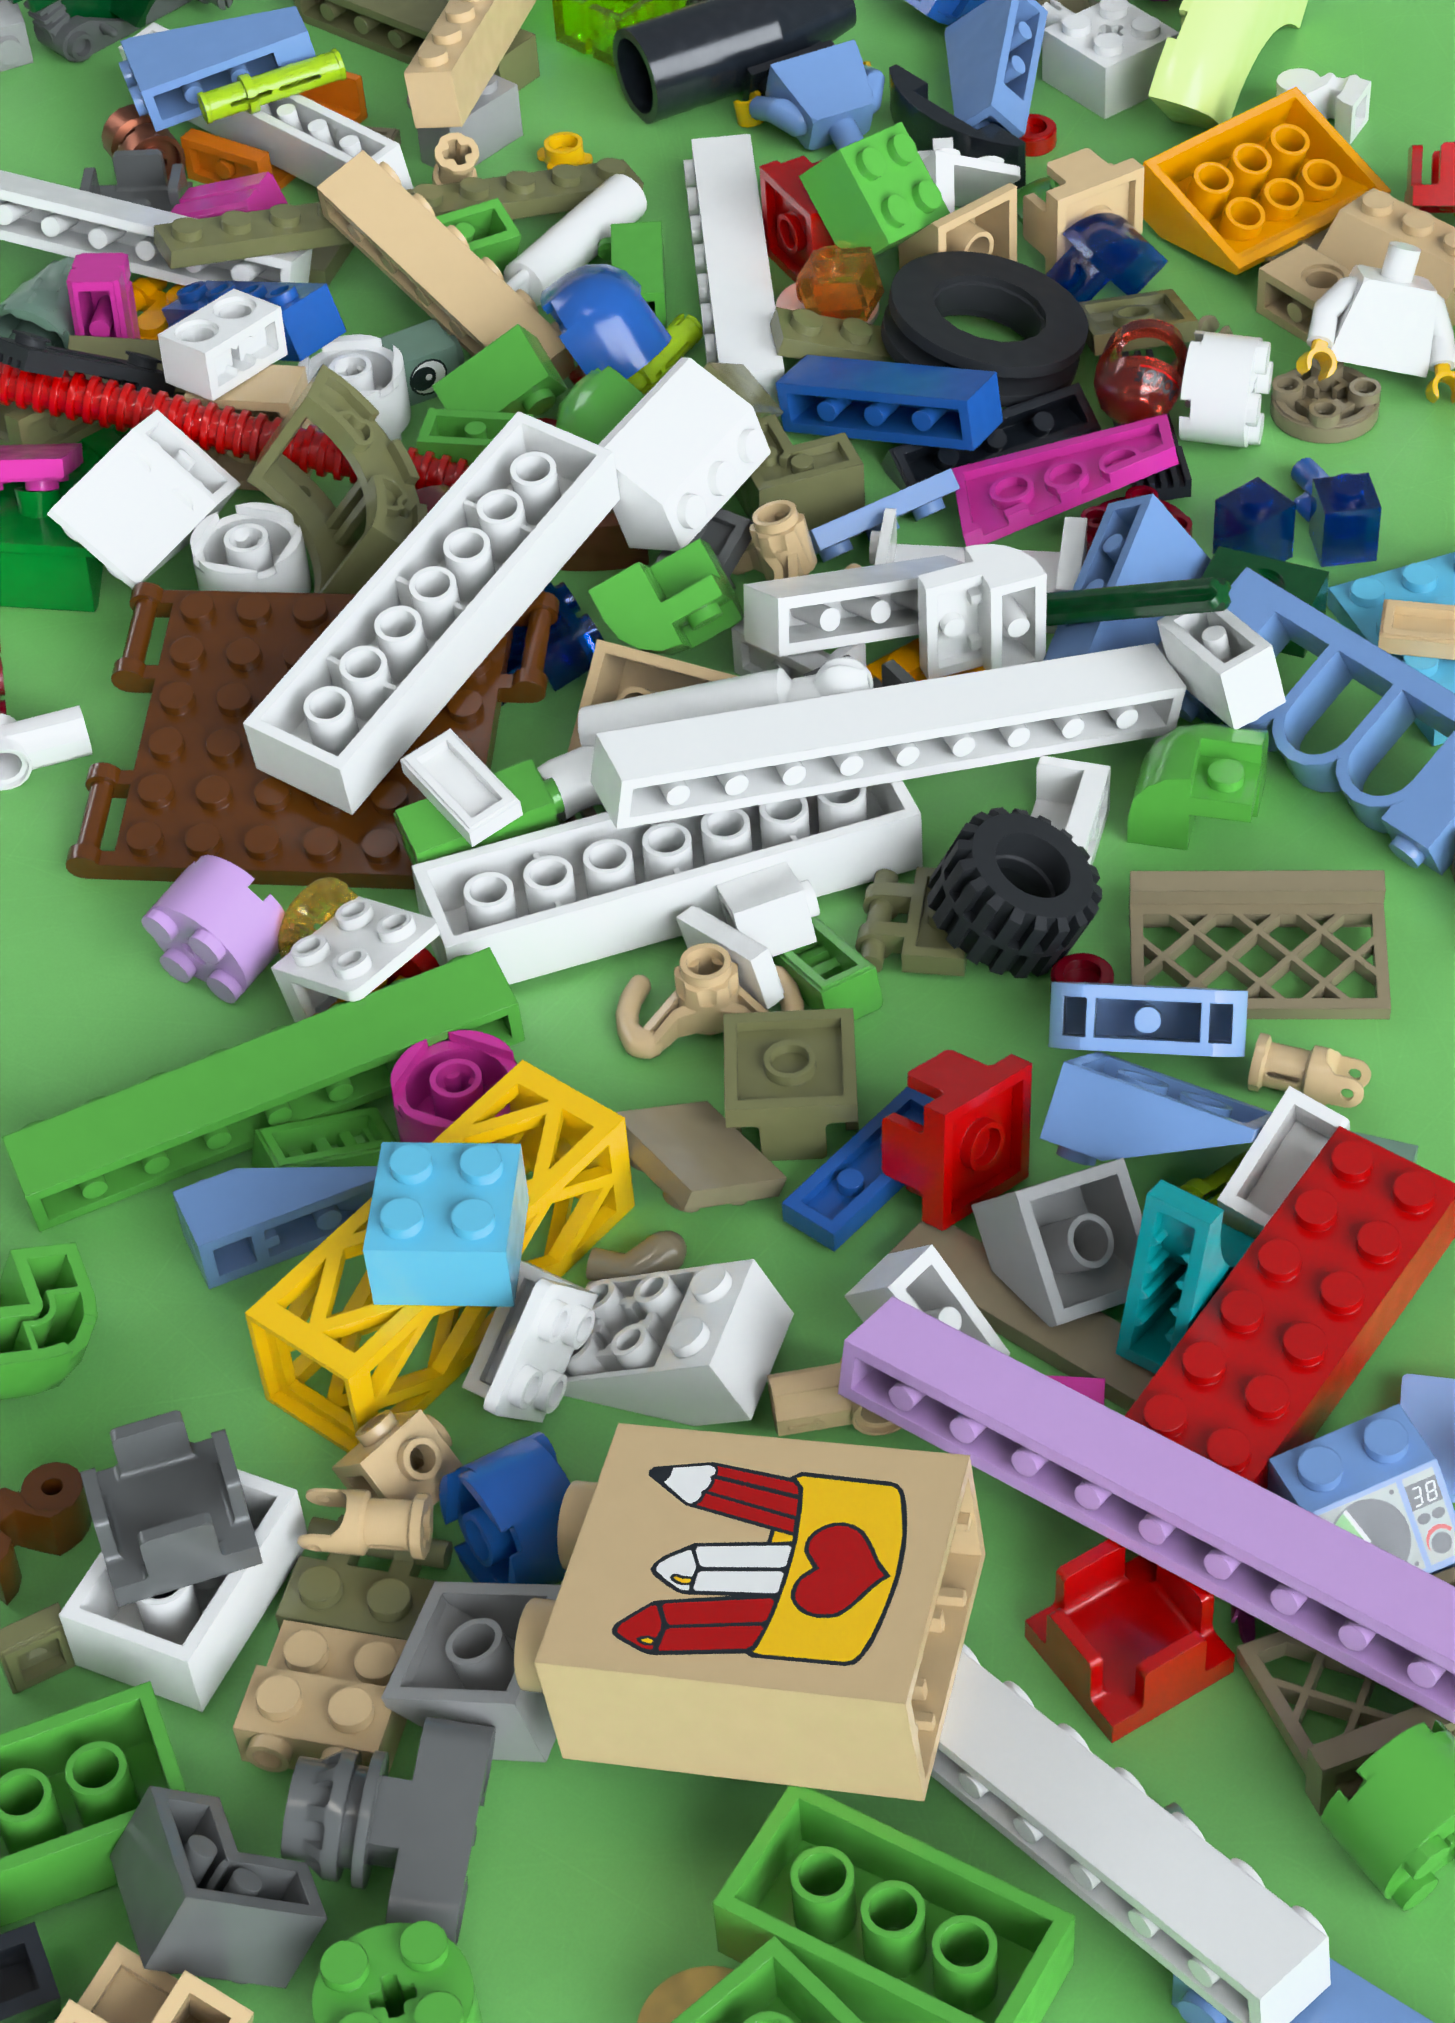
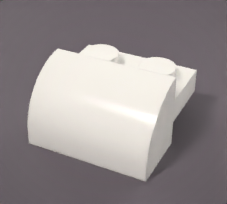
M979 544L965 547V563L918 575L920 668L927 680L981 666L985 670L1044 660L1046 655L1047 574L1039 562L1029 554L1016 548L997 544Z

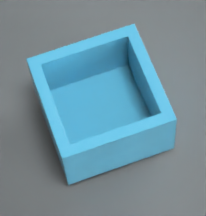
M381 1143L363 1246L374 1305L515 1306L529 1203L521 1144Z

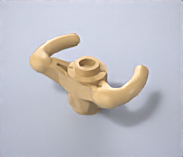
M776 500L759 507L753 513V524L749 527L752 540L732 574L740 575L754 569L763 573L766 580L809 575L814 570L818 561L804 514L798 513L796 505L788 500ZM851 563L845 569L858 568L862 566L859 564Z
M701 943L688 948L681 955L680 965L674 968L676 990L644 1027L639 1024L641 1005L651 990V982L644 975H635L630 979L619 997L615 1017L617 1034L625 1051L632 1057L652 1059L659 1056L664 1049L669 1047L679 1037L693 1034L715 1035L724 1032L723 1014L769 1011L739 985L738 966L731 961L728 951L717 944ZM775 966L784 990V998L779 1001L781 1011L804 1010V1001L799 986L784 967Z

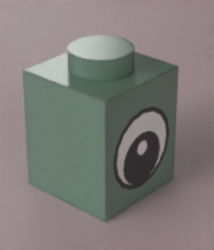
M434 318L381 337L382 347L393 351L394 345L402 353L410 406L437 397L432 385L464 363V354L455 335H448Z

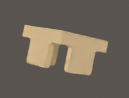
M1081 149L1047 163V175L1060 186L1046 191V202L1035 193L1023 196V237L1045 257V275L1055 280L1061 286L1142 255L1144 166L1134 158L1113 165L1104 161L1091 149Z

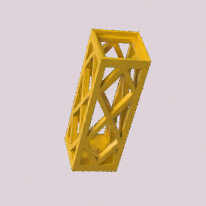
M523 1059L431 1142L521 1144L525 1174L527 1175L530 1171L533 1172V1178L526 1180L529 1203L522 1254L551 1204L555 1203L544 1256L525 1262L531 1263L559 1277H562L635 1206L625 1117ZM510 1104L511 1113L495 1117L505 1106ZM372 1197L245 1312L266 1400L347 1453L360 1443L355 1436L356 1432L367 1421L379 1414L378 1410L396 1404L390 1409L393 1414L418 1409L424 1411L473 1363L496 1310L494 1309L486 1317L491 1307L466 1306L457 1321L459 1309L463 1306L374 1305L366 1270L343 1311L332 1314L346 1259L363 1255ZM576 1197L579 1201L571 1213L573 1199ZM439 1315L427 1368L398 1377L432 1317ZM377 1331L359 1348L362 1335ZM299 1351L301 1354L292 1361L291 1352ZM321 1367L333 1373L327 1398L304 1384ZM376 1367L374 1373L371 1376L370 1371H372Z

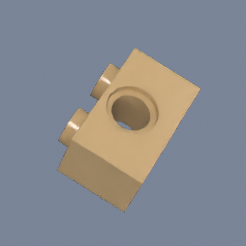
M1304 243L1259 268L1256 312L1307 343L1315 302L1340 278L1348 277L1351 271Z

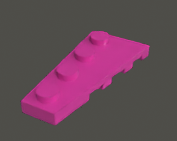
M1167 414L952 468L960 487L955 493L966 547L988 544L1179 464Z

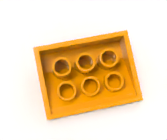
M1297 87L1144 161L1142 165L1144 166L1143 219L1159 237L1234 275H1238L1264 262L1265 258L1273 257L1297 245L1298 241L1305 240L1330 227L1341 208L1372 188L1391 193L1390 188Z

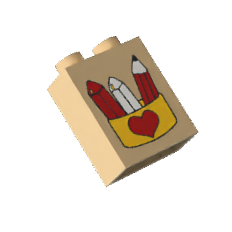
M618 1423L598 1482L575 1480L565 1492L558 1520L557 1546L560 1563L566 1570L558 1596L556 1600L544 1598L530 1599L522 1612L516 1634L514 1668L518 1686L523 1691L544 1694L562 1758L924 1802L986 1555L970 1455Z

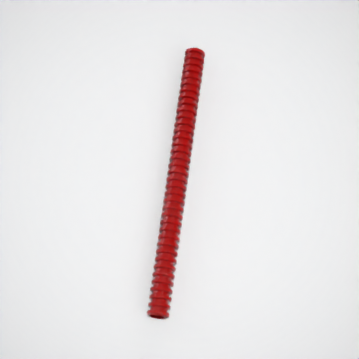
M0 362V404L10 406L12 402H15L17 408L24 410L30 405L34 412L41 414L48 409L51 416L60 417L62 413H65L68 420L76 421L79 417H82L83 423L90 425L97 420L100 427L109 429L114 424L116 430L126 432L128 428L133 429L158 410L194 443H198L202 450L209 451L211 447H215L216 453L225 455L229 450L232 451L233 457L240 459L244 454H247L250 461L253 462L257 461L263 447L284 419L276 417L274 421H269L268 415L259 413L257 418L252 417V412L245 409L238 414L235 411V407L228 405L221 410L218 403L209 402L207 406H203L202 401L197 398H192L190 402H186L185 396L176 394L172 399L169 398L168 392L161 390L154 395L152 389L148 387H142L140 391H136L134 384L126 383L123 387H120L119 382L113 379H109L105 384L102 381V377L95 375L88 380L85 373L75 372L73 376H70L69 371L64 370L63 378L22 371L19 368H14L11 365ZM310 424L307 429L301 426L282 453L306 474L313 469L316 470V475L320 477H325L327 473H331L333 479L337 481H342L344 477H349L350 483L355 484L358 480L350 463L340 449L325 433L319 432L316 425ZM410 447L407 451L420 477L415 483L416 490L441 484L452 487L469 467L467 459L460 458L458 463L452 462V457L444 454L441 459L435 458V453L431 451H426L424 455H420L418 449Z

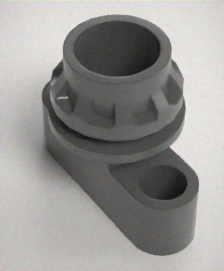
M427 1716L421 1734L412 1780L388 1777L389 1753L386 1751L375 1750L369 1766L362 1765V1753L360 1750L344 1748L324 1759L300 1756L293 1772L285 1808L281 1838L282 1859L306 1862L322 1880L338 1882L343 1870L350 1869L351 1887L358 1889L366 1888L373 1865L393 1868L395 1870L385 1924L398 1922L415 1923L426 1920L437 1923L444 1929L447 1937L457 1946L468 1893V1876L466 1875L471 1849L475 1845L476 1822L479 1806H484L496 1728Z

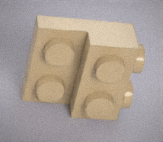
M283 1620L267 1666L256 1665L233 1725L242 1761L251 1762L256 1767L266 1771L282 1772L287 1769L294 1770L300 1756L324 1759L344 1748L360 1750L362 1753V1765L369 1766L375 1750L389 1753L390 1772L407 1719L388 1709L381 1697L407 1640Z

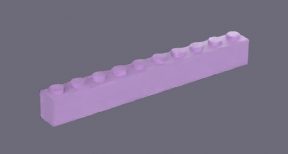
M893 1296L844 1340L838 1389L839 1395L948 1453L970 1455L971 1465L1455 1724V1587Z

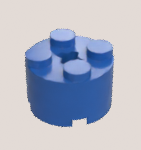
M539 1431L457 1468L455 1471L443 1476L440 1481L439 1500L444 1522L447 1525L458 1520L465 1542L455 1546L454 1549L464 1569L474 1583L554 1585L564 1579L566 1570L562 1567L558 1555L557 1531L562 1501L571 1483L558 1464L556 1453L549 1439Z

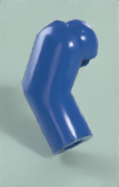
M1303 458L1293 466L1291 477L1305 491L1294 499L1293 507L1308 523L1315 522L1324 511L1328 514L1338 501V486L1311 458Z

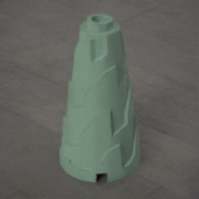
M65 256L61 260H53L31 280L23 282L0 303V337L15 339L16 334L12 332L15 329L50 339V343L46 342L48 346L68 349L69 335H75L66 280L75 258Z

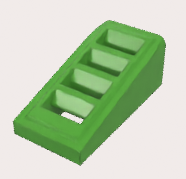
M817 917L811 918L817 942L772 957L774 964L784 967L797 983L803 1000L811 1010L853 1008L855 1021L879 1010L883 1005L876 967ZM816 946H819V947H817V948H815V949H813V950H810V951H808V952H806V953H804V954H802V955H800V956H797L798 954H801V953H803V952H805V951H807V950H809V949H811V948H814V947H816Z
M371 1107L254 1130L251 1164L252 1168L378 1166L381 1143L397 1142L377 1107ZM362 1134L366 1142L357 1144L354 1137ZM335 1144L338 1145V1148H333V1149H332V1147H331V1146H333V1145H335Z

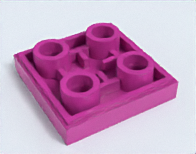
M82 443L0 445V491L4 490L3 484L11 482H25V490L58 489L59 482L68 481L69 474L83 463Z

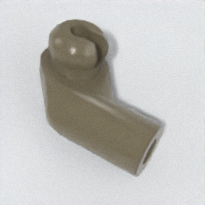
M659 1231L650 1235L627 1253L594 1247L587 1261L586 1277L590 1281L676 1270L683 1265L687 1253V1245L678 1233Z

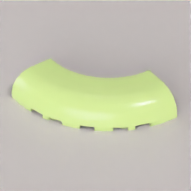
M1183 0L1179 8L1181 30L1177 39L1167 37L1148 97L1174 122L1211 129L1231 119L1245 80L1261 49L1280 27L1287 26L1300 29L1308 0Z

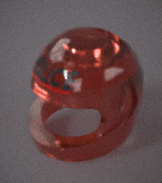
M1139 319L1121 326L1109 338L1095 369L1094 392L1100 408L1114 422L1125 425L1164 414L1168 415L1174 407L1181 393L1188 353L1184 337L1175 326L1162 320ZM1138 338H1156L1164 341L1174 350L1177 360L1171 366L1160 359L1150 356L1134 355L1122 357V349L1129 341Z

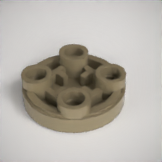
M1314 358L1312 359L1309 372L1301 375L1295 368L1273 379L1270 403L1271 417L1282 431L1297 439L1326 444L1345 442L1367 433L1377 422L1381 396L1380 383L1353 368L1344 366V362L1337 361L1335 372L1320 382L1318 381L1321 367L1320 363Z

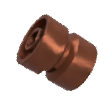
M135 104L119 108L109 116L104 124L101 136L103 147L112 159L115 151L159 149L163 154L168 181L173 164H183L185 166L184 149L170 131L166 128L156 132L149 114L139 117Z

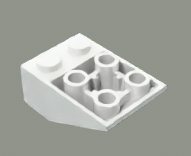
M156 410L125 435L50 509L47 515L62 527L68 537L79 542L102 562L111 575L122 580L133 589L136 584L147 580L190 543L191 535L196 526L207 516L217 511L219 514L241 484L160 411Z
M754 1259L601 1279L587 1283L585 1289L598 1294L592 1308L596 1315L595 1323L587 1341L582 1347L573 1351L564 1375L567 1376V1387L563 1396L691 1426L749 1421L752 1419L766 1385L767 1375H770L794 1315L793 1311Z

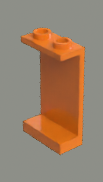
M346 71V80H338L300 93V95L359 124L368 117L361 75ZM191 128L180 137L186 159L185 166L188 179L210 184L268 171L273 174L279 188L283 189L296 178V176L272 165L269 152L194 128Z

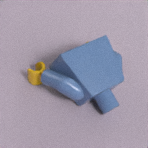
M855 40L770 64L765 96H761L759 91H754L750 93L749 101H739L738 99L733 101L737 123L741 127L749 128L766 121L792 137H796L805 149L816 150L834 144L836 149L839 150L863 139V135L870 130L873 114L881 107L885 77L880 70L871 67L870 61H862Z

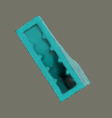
M1162 1179L1147 1193L1115 1354L1154 1374L1157 1373L1255 1240L1223 1224L1224 1209Z

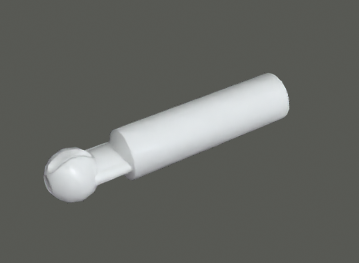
M614 174L511 261L504 270V281L514 291L518 289L524 290L532 298L536 306L541 305L540 298L543 290L568 272L588 264L598 255V242L603 238L611 237V224L635 223L644 215L647 209V201L643 190L632 178L624 174Z
M835 657L826 661L817 674L791 679L782 668L581 707L578 713L579 739L581 746H595L596 733L872 689L874 688L873 678L866 665L855 658Z

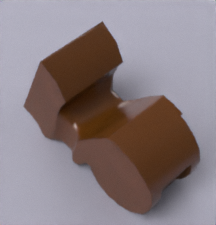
M52 1462L33 1469L25 1477L20 1492L5 1487L0 1489V1600L7 1606L19 1592L22 1579L14 1550L15 1546L18 1545L27 1549L61 1556L80 1543L89 1531L92 1516L83 1481L78 1469L70 1464Z

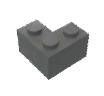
M149 1786L110 1854L144 1969L162 1971L169 1974H182L186 1970L199 1977L228 1980L239 1984L249 1983L286 1988L327 1920L308 1864L306 1862L238 1852L219 1797Z

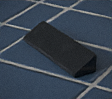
M1078 382L1002 409L1003 422L974 451L903 444L889 449L881 465L896 486L903 490L950 468L1101 431V427Z

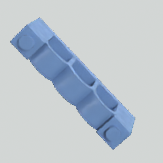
M1246 567L1231 585L1229 592L1231 604L1227 609L1272 645L1275 658L1290 640L1318 658L1285 696V703L1243 727L1268 730V752L1279 750L1290 772L1303 786L1318 792H1339L1342 790L1355 816L1366 827L1390 835L1392 841L1388 846L1403 862L1416 869L1423 863L1442 875L1452 864L1455 852V693ZM1352 679L1382 696L1380 701L1348 739L1336 749L1323 754H1306L1300 751V744L1307 732ZM1188 690L1185 691L1179 714L1180 717L1188 722H1192L1195 717H1198L1205 723L1220 724L1223 721ZM1416 718L1448 737L1416 777L1402 790L1383 796H1372L1363 792V785L1371 771Z

